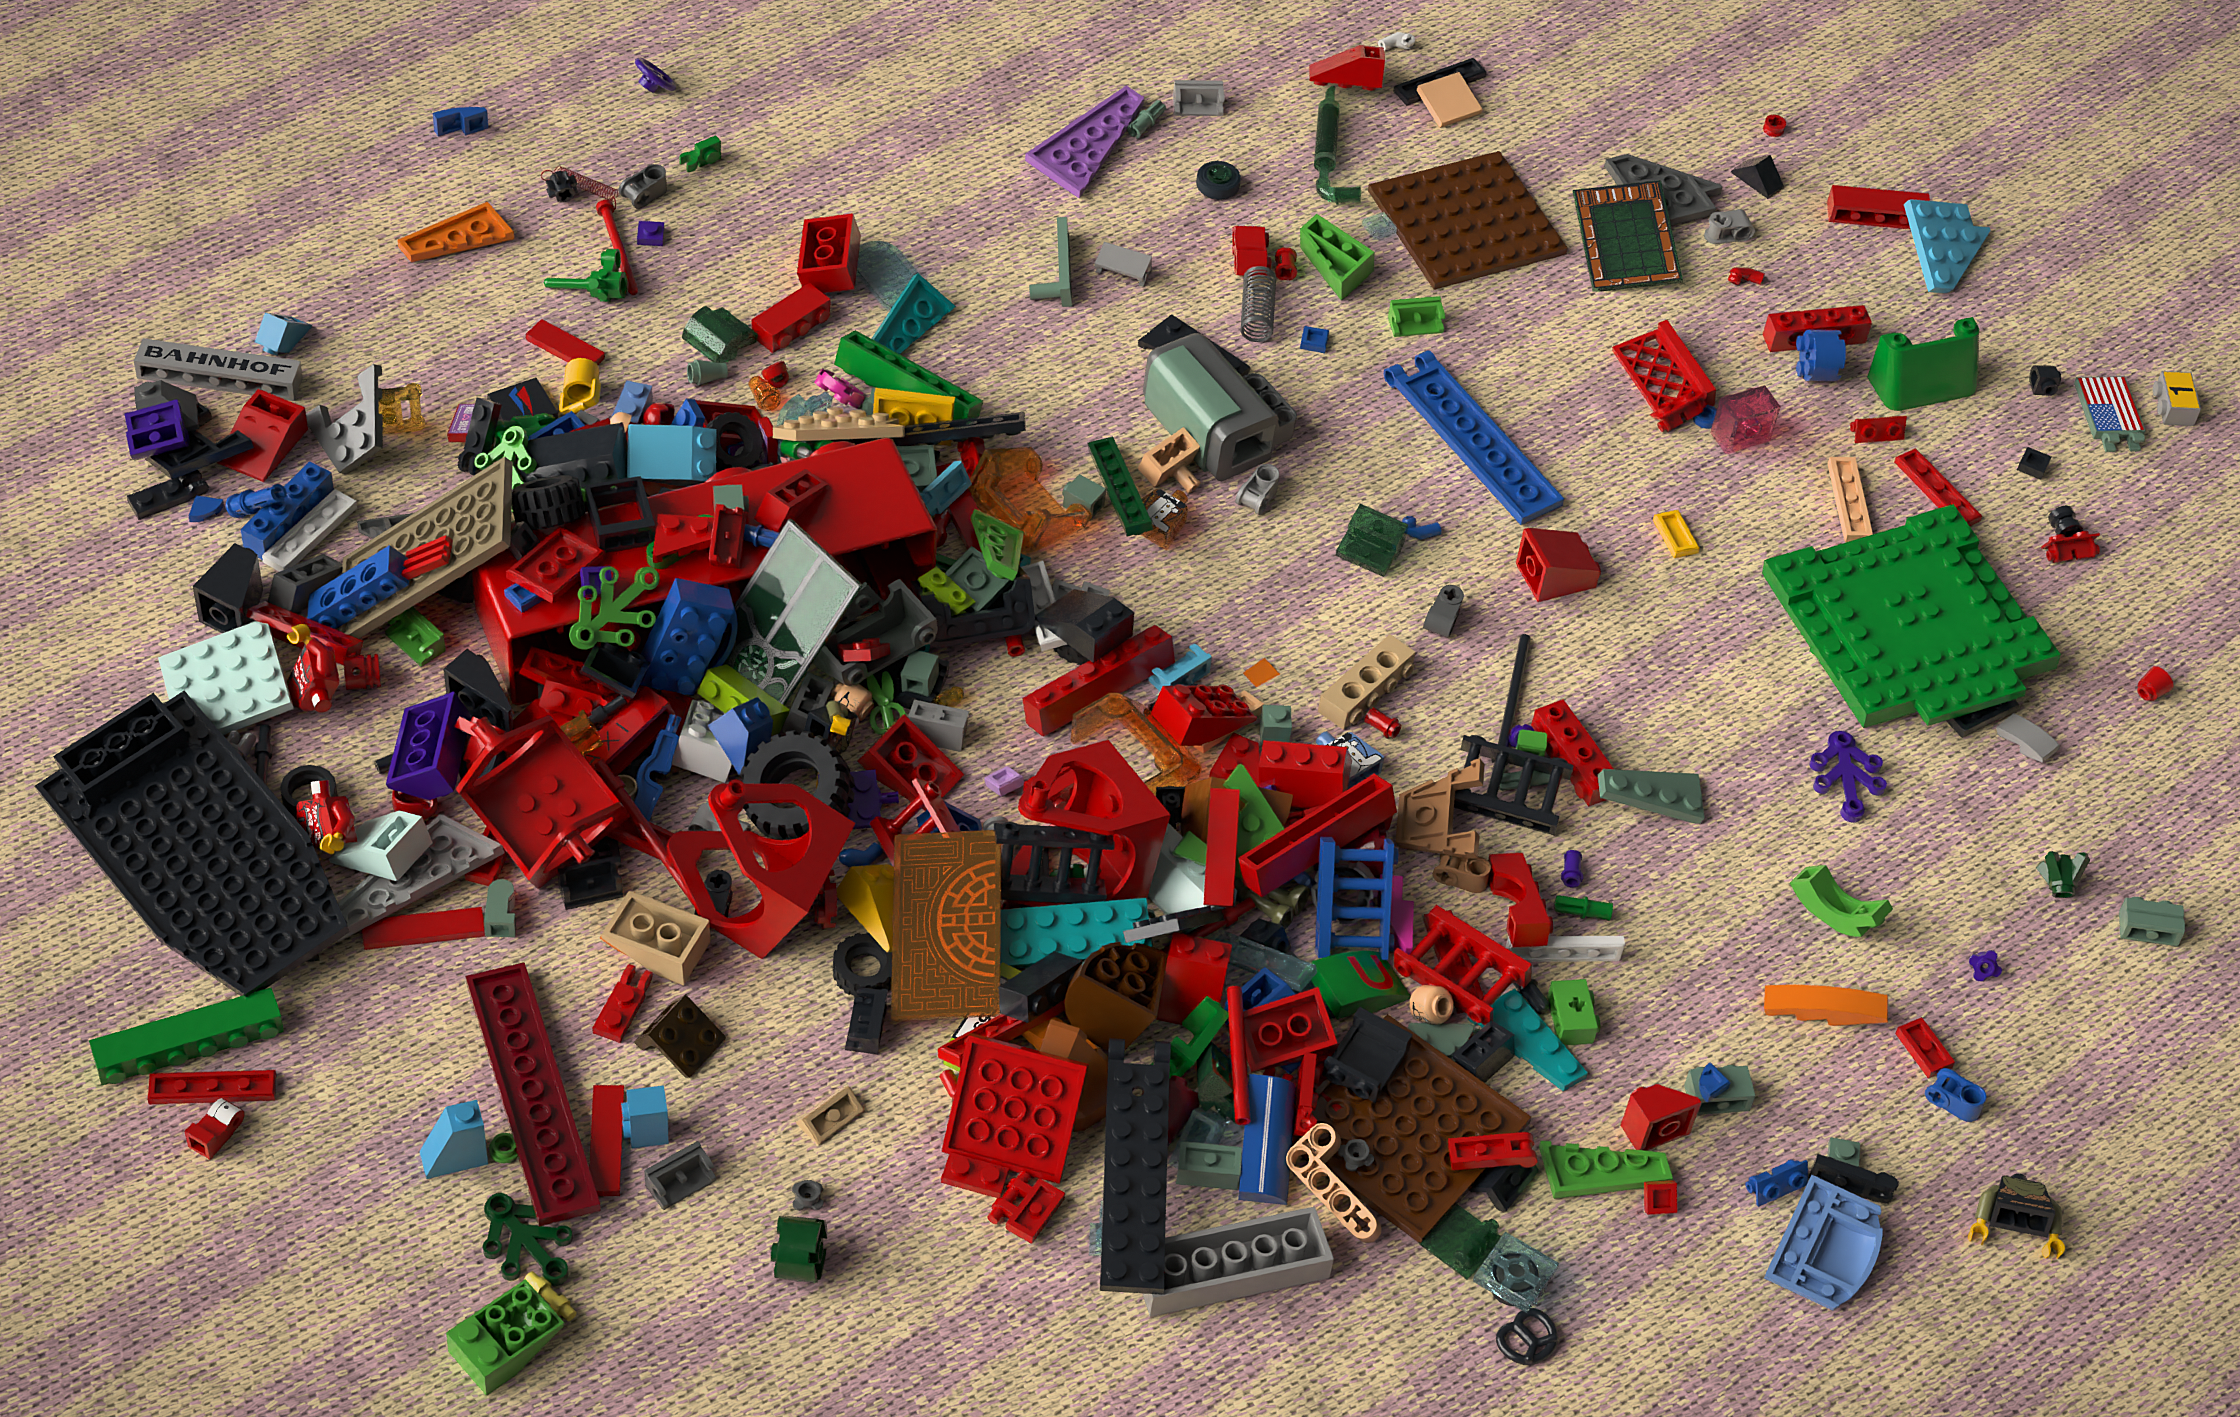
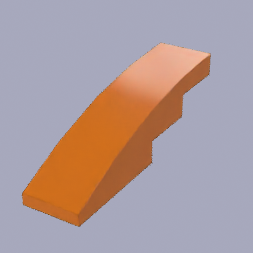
M1765 985L1764 1011L1769 1016L1796 1014L1797 1020L1800 1021L1827 1019L1828 1025L1832 1026L1888 1023V995L1833 986Z

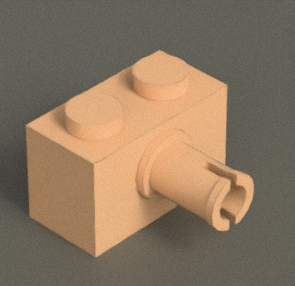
M1183 427L1145 453L1138 470L1154 488L1168 478L1174 477L1189 494L1201 484L1186 467L1194 461L1200 446Z

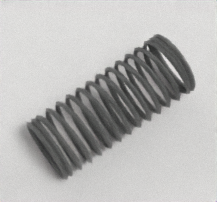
M1263 266L1252 267L1244 274L1240 332L1245 339L1252 342H1263L1270 339L1274 329L1277 277L1271 269ZM1259 272L1269 274L1271 277H1268L1266 275H1254L1251 277L1249 276ZM1254 277H1266L1270 279L1272 283L1265 279H1254L1251 281L1249 280ZM1254 281H1265L1271 285L1265 283H1254L1250 285V283ZM1254 285H1265V286H1268V287H1253V286H1254ZM1252 321H1262L1263 323H1256ZM1248 322H1250V323H1252V324H1258V325H1262V324H1268V325H1266V326H1264V327H1255V326H1252V325L1248 324ZM1247 326L1252 327V328H1257V329H1262V328H1267V327H1269V328L1266 329V330H1264V331H1254V330L1249 329ZM1245 328L1251 332L1263 333L1268 330L1270 331L1264 335H1253L1247 332ZM1246 334L1251 335V336H1255V337H1263V336H1266V337L1257 339V338H1251V337L1247 336Z

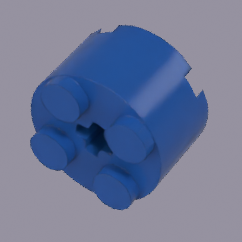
M1806 330L1803 336L1797 337L1796 348L1800 351L1799 361L1796 365L1798 377H1803L1805 381L1840 380L1842 375H1838L1839 369H1844L1846 360L1845 341L1839 340L1838 336L1842 334L1840 330Z

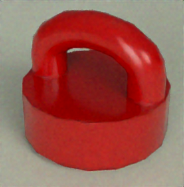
M782 360L766 367L761 372L764 380L772 388H781L789 380L788 368ZM782 374L783 377L779 382L773 380L774 377Z

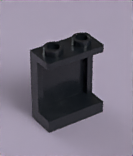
M1359 1007L1354 1015L1351 1028L1333 1055L1326 1058L1322 1075L1327 1077L1333 1084L1342 1085L1352 1090L1358 1097L1369 1099L1376 1103L1409 1052L1413 1034Z

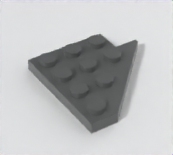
M1629 154L1608 158L1604 164V167L1617 185L1659 181L1669 226L1709 217L1716 210L1709 197L1720 195L1723 188L1721 184ZM1648 202L1631 205L1640 218L1652 216ZM1651 202V203H1650V204H1651V209H1652V213H1653V216H1654V211H1653L1652 202ZM1651 218L1641 219L1649 231L1655 230Z

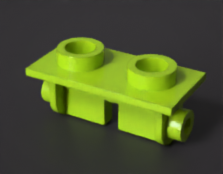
M937 566L918 578L924 593L933 591L937 600L949 603L951 615L967 613L965 610L976 603L974 599Z

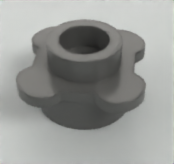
M1350 1140L1346 1145H1341L1338 1149V1154L1344 1158L1346 1162L1345 1167L1349 1171H1356L1358 1167L1373 1164L1374 1156L1369 1154V1147L1364 1140Z
M804 1180L794 1184L792 1187V1192L795 1194L793 1208L798 1211L804 1208L821 1209L823 1207V1200L820 1193L823 1191V1186L812 1180Z

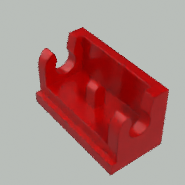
M716 504L709 552V562L711 565L740 569L747 512H744L742 508L735 507V509L726 508L725 505Z

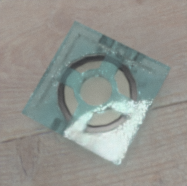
M1505 1232L1474 1275L1473 1282L1490 1291L1500 1303L1515 1306L1528 1313L1532 1305L1536 1306L1540 1296H1543L1549 1280L1558 1269L1559 1263Z

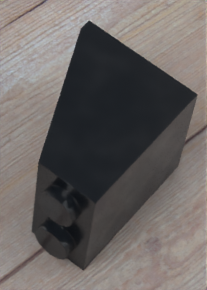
M234 543L193 585L199 622L220 633H225L254 622L253 619L246 617L249 608L260 603L263 585L258 554L252 549L244 548Z

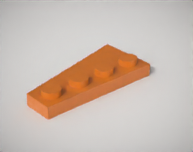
M485 202L398 239V247L410 262H416L513 240L514 231L488 202Z

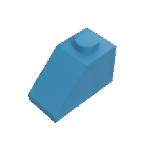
M265 312L255 343L264 346L263 351L278 356L279 352L289 353L311 329L312 325L289 315Z

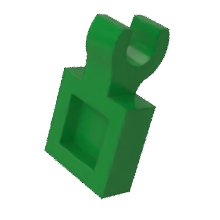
M716 135L694 144L695 150L679 155V163L681 165L686 163V171L688 173L693 172L698 166L702 167L707 164H713L721 159V140Z

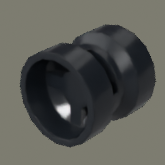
M2060 506L2054 509L2048 516L2051 526L2056 528V535L2064 534L2065 538L2073 537V534L2083 531L2080 521L2075 519L2076 514L2071 506Z

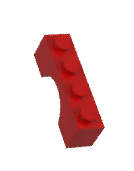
M1523 853L1489 854L1488 861L1491 869L1488 884L1492 894L1508 898L1516 903L1509 906L1506 927L1513 948L1547 946L1549 934L1553 933V919L1547 915L1546 902L1539 895V884L1532 877L1531 864H1527Z

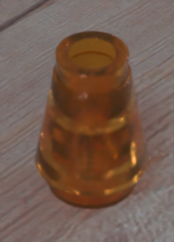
M754 376L749 380L748 386L760 409L772 411L780 405L781 394L777 388L760 376Z

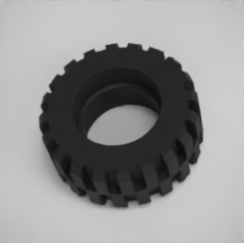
M796 730L787 731L786 736L783 737L778 733L771 736L772 741L767 744L764 741L757 746L759 750L755 754L750 753L746 759L749 764L747 767L743 766L740 772V777L743 779L742 782L744 784H780L787 775L800 769L818 771L819 782L813 796L845 817H848L851 811L848 803L854 802L855 793L851 789L855 786L854 778L850 774L849 766L836 748L829 744L822 736H814L812 732L802 731L801 735H799ZM750 803L743 806V809L746 811L745 814L767 838L792 840L805 835L809 831L806 813L799 806L787 809L778 808L774 803Z

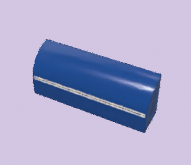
M1249 1074L1248 1089L1251 1122L1244 1127L1238 1200L1287 1205L1290 1168L1287 1165L1286 1156L1290 1148H1292L1297 1088L1294 1083L1283 1078Z

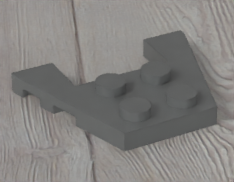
M372 364L357 376L363 401L334 423L331 422L327 406L318 405L306 414L307 425L339 473H350L383 448V414H379L378 401L382 399V388H378V376H382V367Z

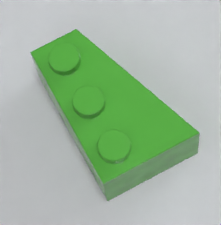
M1315 214L1300 228V248L1341 301L1374 272L1375 252L1320 215Z

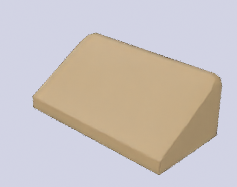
M848 1085L839 1089L795 1122L819 1145L862 1114L865 1109Z

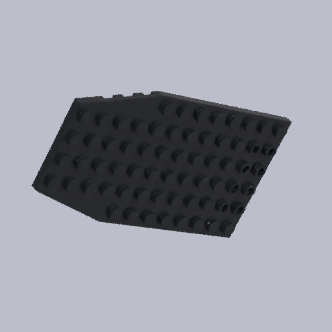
M182 691L164 704L153 692L54 755L53 757L60 770L35 785L39 795L158 941L240 996L244 995L247 997L254 992L268 988L350 932L308 833L185 691Z

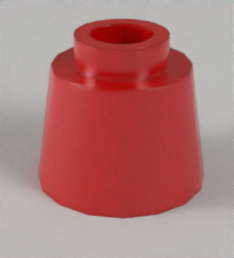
M2153 666L2138 682L2137 692L2142 699L2154 701L2173 690V680L2164 669Z

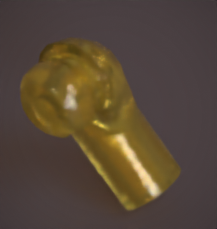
M953 686L951 689H947L939 694L935 704L954 708L964 698V691L958 686Z

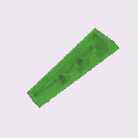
M1540 1141L1539 1144L1553 1199L1644 1188V1182L1673 1180L1666 1154L1663 1152L1632 1149L1619 1152L1611 1151L1609 1147L1597 1146L1596 1149L1579 1148V1144L1566 1143V1146L1551 1145V1141Z

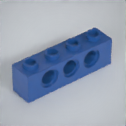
M309 461L284 486L287 491L286 498H283L285 499L284 501L264 506L240 529L243 547L252 549L258 554V558L263 560L262 555L334 490L332 472Z
M387 546L309 594L307 618L333 629L340 627L409 585V580L401 575L402 570L406 569L403 566L404 561L408 560V558L392 546Z

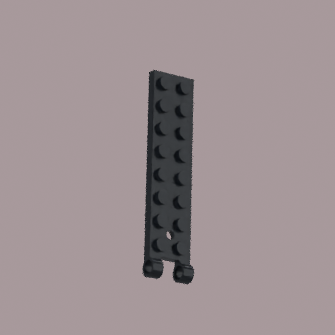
M1109 1038L1099 1291L1163 1295L1171 1042L1155 1041L1154 1065L1124 1063L1125 1039ZM1140 1089L1144 1094L1142 1096H1135L1132 1091Z

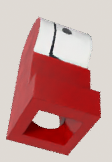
M223 1098L218 1099L197 1124L192 1123L184 1131L188 1147L211 1160L242 1124L245 1116L244 1110Z

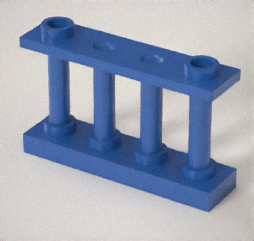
M1320 837L1315 954L1318 958L1330 956V950H1335V947L1379 948L1382 960H1388L1389 951L1394 949V935L1390 934L1393 865L1398 864L1399 857L1398 847H1394L1391 839H1384V850L1340 849L1339 846L1335 845L1332 837ZM1339 860L1383 861L1382 879L1339 878L1337 874H1334V863H1339ZM1338 889L1382 890L1381 908L1337 906L1336 903H1333V892H1338ZM1337 918L1380 919L1379 936L1335 935V932H1331V923L1336 921Z

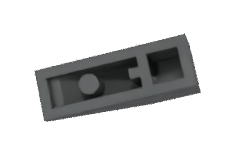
M322 554L274 574L267 602L293 613L306 609L309 603V594L334 580L342 572V563Z

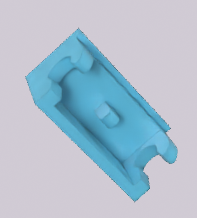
M1192 644L1189 646L1191 651H1188L1184 657L1163 670L1158 667L1152 670L1154 675L1149 677L1148 681L1159 691H1161L1162 686H1175L1177 684L1190 686L1210 673L1212 656L1204 652L1198 645Z

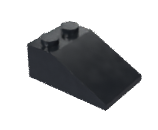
M1073 589L1036 614L1035 620L1094 663L1133 636L1134 612L1113 597Z
M466 649L444 668L446 694L455 692L471 714V719L472 717L478 719L487 717L491 725L502 729L505 733L514 730L512 707L491 666L482 655H476L469 649Z

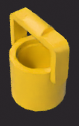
M577 358L567 363L563 393L560 395L559 411L563 415L570 411L577 414L580 410L584 411L598 404L601 390L600 370L598 365L592 360Z

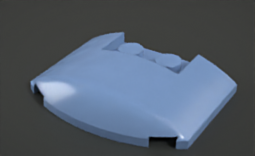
M1811 1175L1764 1279L1830 1310L1839 1308L1842 1303L1848 1301L1859 1291L1875 1265L1883 1234V1228L1880 1227L1878 1215H1881L1880 1206Z

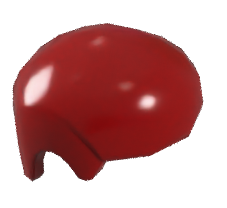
M661 402L650 405L643 414L641 424L670 425L674 419V405Z
M395 790L392 791L394 812L403 811L422 816L423 821L435 814L438 808L437 798L426 800L402 792L398 793Z

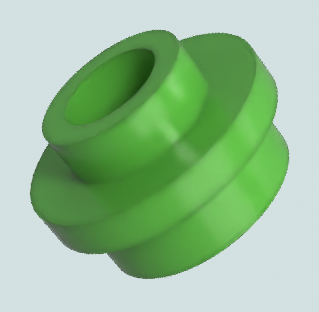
M500 1133L491 1141L489 1153L496 1162L510 1163L517 1159L518 1155L512 1134ZM503 1147L510 1148L508 1151H500Z

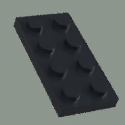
M1209 905L1132 923L1133 929L1123 931L1125 942L1128 943L1223 921L1222 909L1212 911Z

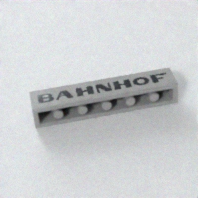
M145 338L142 339L134 359L137 379L162 380L171 384L253 395L257 389H261L289 401H295L303 380L301 361Z

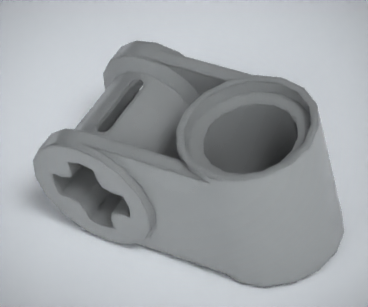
M1742 209L1714 212L1710 215V226L1705 230L1704 238L1712 244L1742 242L1751 239L1755 234V229L1746 212Z
M1262 464L1257 467L1248 481L1239 489L1235 503L1238 505L1244 504L1254 509L1256 514L1261 515L1277 493L1279 470L1277 467L1271 464Z

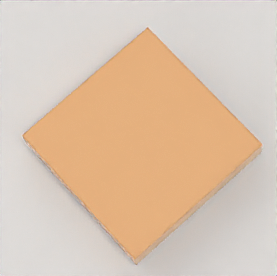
M1460 72L1421 84L1417 88L1418 94L1440 128L1479 115L1483 110Z

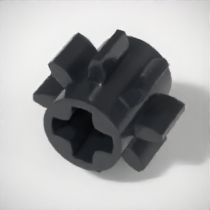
M567 171L554 172L549 180H546L548 186L546 189L550 198L556 197L557 202H568L574 197L575 193H578L576 187L578 184L574 175L568 176Z

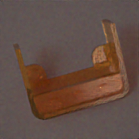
M1109 693L1073 714L1070 739L1073 745L1118 719L1154 756V764L1160 773L1144 782L1154 795L1156 787L1186 786L1196 782L1201 776V762L1185 746H1180L1151 715V711L1144 704L1119 693Z

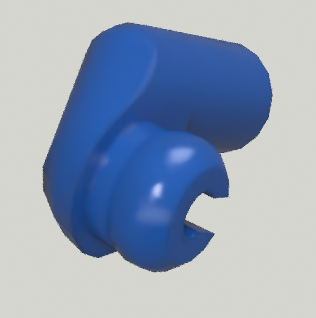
M875 842L864 851L852 848L843 849L839 854V861L847 867L866 866L873 863L883 853V850Z

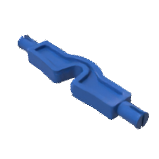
M673 714L669 715L665 730H661L658 733L651 755L641 764L636 775L637 794L634 803L647 821H650L654 807L663 792V787L653 782L649 774L650 772L667 775L670 772L674 752L679 740L676 731L681 718L679 716L675 718L676 715Z

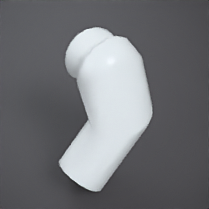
M1396 32L1379 40L1378 45L1379 47H1384V51L1392 47L1406 50L1413 47L1415 37L1410 33Z

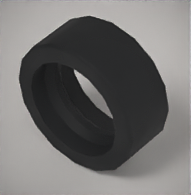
M305 765L289 771L283 778L280 786L282 803L295 819H297V804L300 801L292 798V793L297 788L311 784V782L329 780L331 797L338 796L335 778L330 771L321 766Z

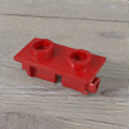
M1693 389L1683 391L1678 395V399L1673 402L1662 403L1656 408L1657 411L1651 413L1650 416L1660 420L1657 426L1661 432L1665 430L1669 432L1683 423L1680 416L1681 413H1683L1686 420H1689L1704 411L1706 403L1701 398L1704 396V393Z
M1907 416L1855 419L1854 422L1850 423L1851 432H1855L1854 442L1868 443L1904 440Z
M971 437L966 441L958 442L957 449L960 452L962 463L970 480L972 481L974 477L980 478L982 481L988 480L992 470L988 459L985 458L987 453L984 439Z
M2082 531L2073 534V537L2066 538L2064 534L2049 537V541L2041 546V549L2048 548L2049 551L2046 552V558L2048 561H2053V563L2073 560L2071 551H2074L2076 560L2094 558L2100 553L2099 545L2094 543V540L2100 536V533L2089 534V531Z

